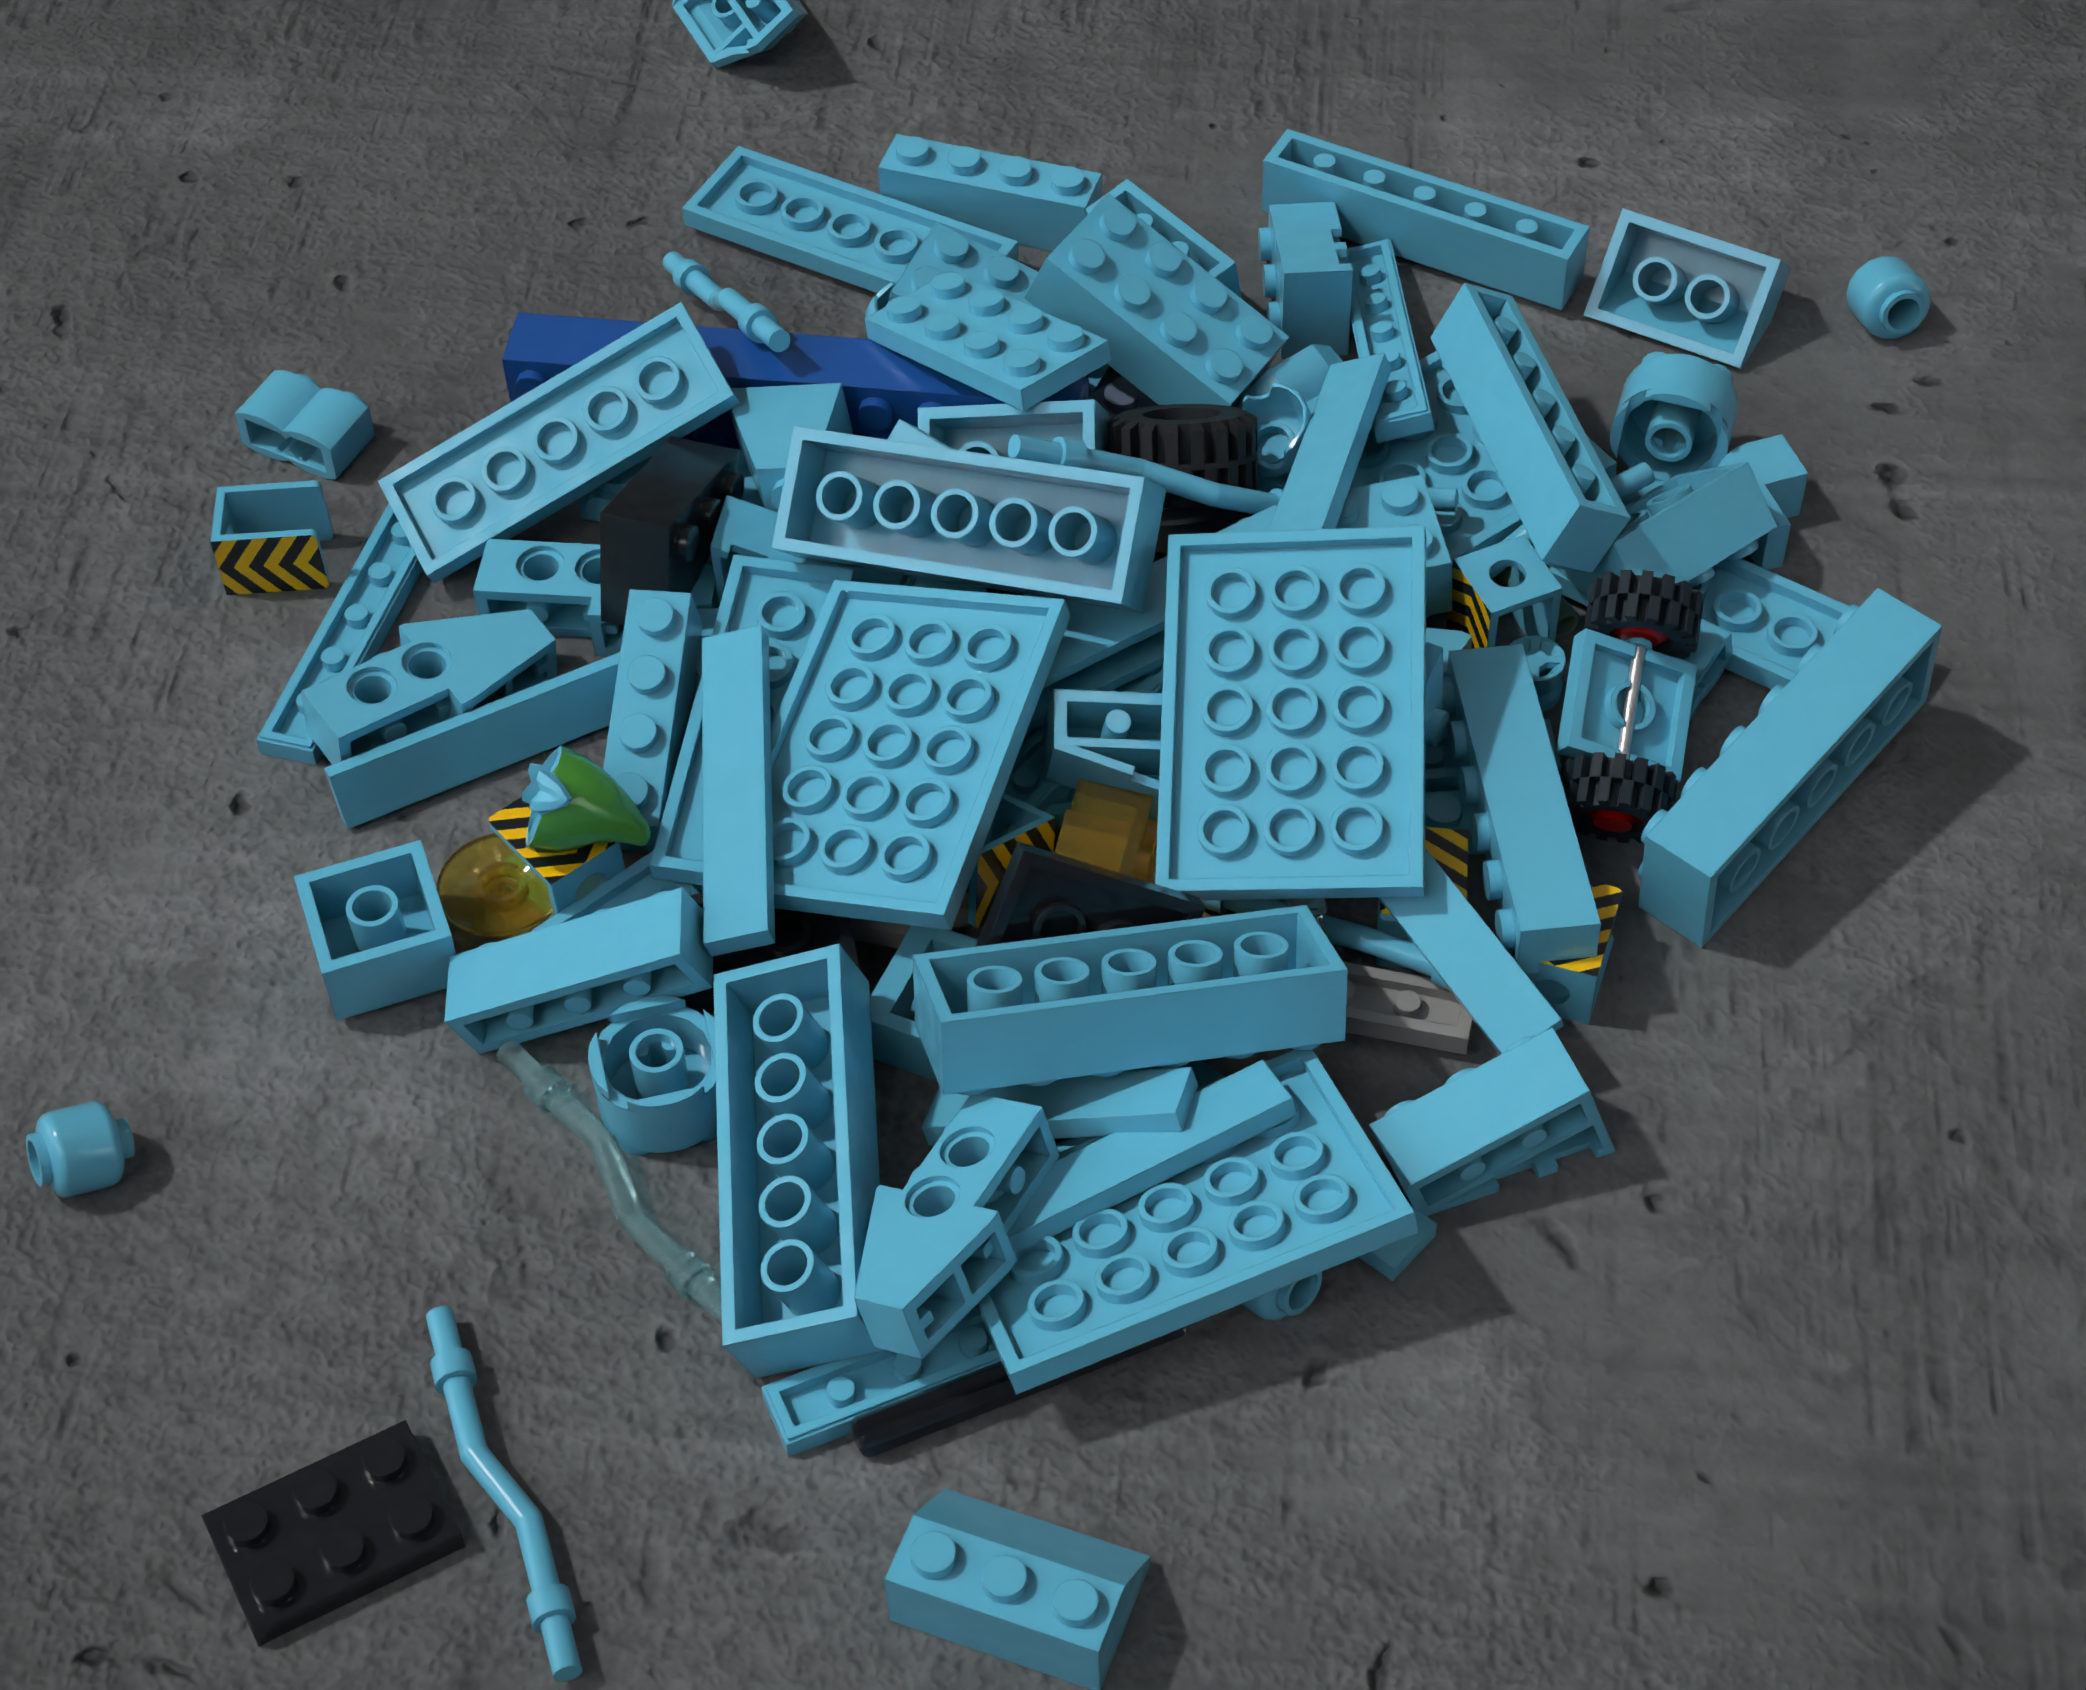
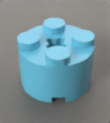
M1656 351L1647 354L1642 359L1641 364L1627 377L1610 431V445L1616 459L1619 454L1629 466V469L1642 462L1647 463L1654 473L1655 481L1669 480L1678 474L1718 467L1720 461L1728 452L1738 412V398L1733 386L1731 372L1725 366L1712 364L1692 355L1666 354Z
M661 995L644 997L628 1002L609 1015L611 1023L605 1027L598 1037L597 1033H595L589 1044L588 1062L601 1119L607 1130L619 1140L621 1147L627 1153L644 1155L649 1152H674L717 1137L714 1017L704 1009L703 1015L694 1009L686 1007L684 999Z

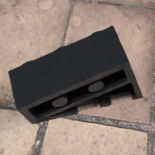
M671 436L600 512L601 621L624 626L630 589L691 593L711 555L710 545L726 495L740 500L743 497L744 476L738 473L737 449Z

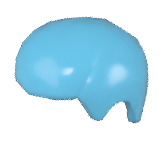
M1273 382L1269 392L1260 396L1246 395L1239 407L1257 417L1258 475L1270 478L1290 473L1312 415L1298 390L1282 383Z

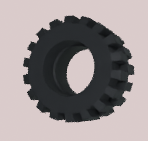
M1213 404L1157 405L1127 410L1107 421L1108 452L1145 459L1216 483L1258 490L1257 417L1245 410L1232 406ZM1167 492L1163 508L1210 507Z

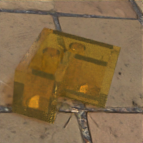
M1078 779L1071 809H1066L1055 853L1147 881L1146 877L1150 859L1153 860L1157 845L1158 821L1150 819L1154 796Z

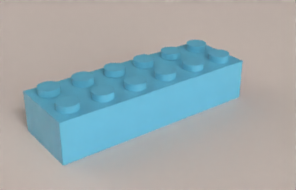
M794 426L771 548L802 559L1046 598L1065 599V601L1144 613L1166 488L1140 476Z
M1879 588L1860 607L1856 604L1849 606L1837 622L1834 635L1823 646L1815 644L1806 652L1792 680L1785 687L1780 684L1773 687L1763 700L1758 716L1747 728L1742 725L1736 727L1725 740L1720 751V757L1708 769L1700 767L1689 777L1682 789L1680 799L1668 812L1661 809L1649 820L1641 836V842L1645 845L1643 861L1637 873V877L1641 879L1638 907L1702 948L1927 701L1943 625Z
M1307 905L913 954L915 1027L942 1094L978 1095L992 1088L1021 1084L1045 1086L1058 1079L1088 1075L1112 1077L1125 1070L1154 1066L1178 1068L1185 1066L1191 1061L1221 1057L1244 1059L1258 1052L1287 1048L1311 1050L1320 1044L1345 1041L1348 969Z
M840 944L714 974L722 1346L755 1378L885 1351L884 1349L874 1347L854 1300L875 1191L880 1184L869 981Z

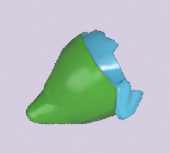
M562 745L553 751L542 765L530 763L528 775L531 783L522 792V801L530 804L529 809H531L525 841L526 848L537 853H561L594 843L603 845L606 842H619L635 846L648 844L650 840L648 822L629 795L598 764Z

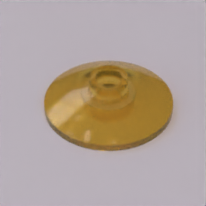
M495 833L476 838L460 847L449 857L440 871L437 881V892L445 916L455 926L468 933L483 937L512 936L536 927L553 913L547 885Z

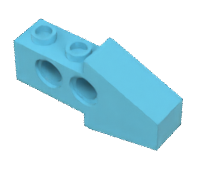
M487 539L473 588L478 615L531 609L554 636L592 638L595 656H611L621 651L624 626L601 621L599 544ZM705 564L691 591L697 609L719 608L713 566Z
M531 609L402 624L399 626L400 647L389 652L380 653L371 660L333 677L324 678L315 685L301 690L306 731L333 765L557 677L556 639Z
M983 1094L970 1095L955 1117L947 1123L943 1134L921 1165L912 1172L903 1190L880 1184L876 1188L854 1294V1300L874 1347L923 1359L1012 1269L1017 1260L1007 1232L1055 1161L1060 1157L1042 1106Z

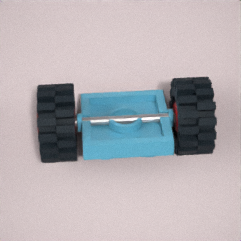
M1621 570L1620 577L1613 572H1609L1603 575V579L1597 577L1593 580L1590 586L1584 630L1574 635L1556 753L1575 758V760L1567 759L1562 766L1561 782L1574 828L1577 827L1576 833L1584 836L1594 833L1596 834V839L1607 841L1608 837H1614L1620 843H1629V839L1634 838L1639 843H1642L1641 836L1643 830L1652 816L1661 809L1668 812L1675 805L1677 786L1681 782L1697 665L1677 659L1676 656L1685 659L1690 657L1691 652L1695 653L1697 650L1704 598H1702V593L1699 589L1692 590L1693 584L1685 580L1675 583V576L1664 574L1662 578L1653 577L1654 571L1643 570L1642 575H1635L1632 570Z

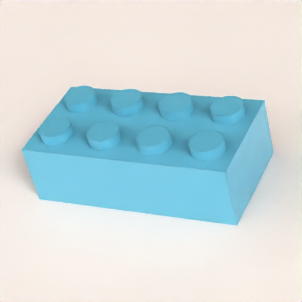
M1109 193L1045 259L1024 297L1041 311L1070 324L1078 325L1086 331L1109 340L1111 361L1107 364L1158 405L1213 404L1236 407L1241 401L1242 395L1265 373L1289 338L1287 334Z

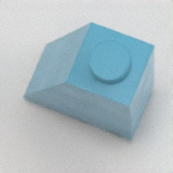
M842 383L732 388L740 403L730 409L738 444L764 508L778 512L794 426L852 434L853 430Z

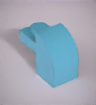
M1783 434L1740 445L1727 453L1718 465L1720 467L1748 461L1777 525L1776 528L1756 539L1759 548L1750 554L1755 564L1766 570L1783 566L1791 527L1787 518L1800 515L1808 472Z

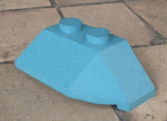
M673 0L672 7L709 62L716 68L772 49L808 14L799 0Z

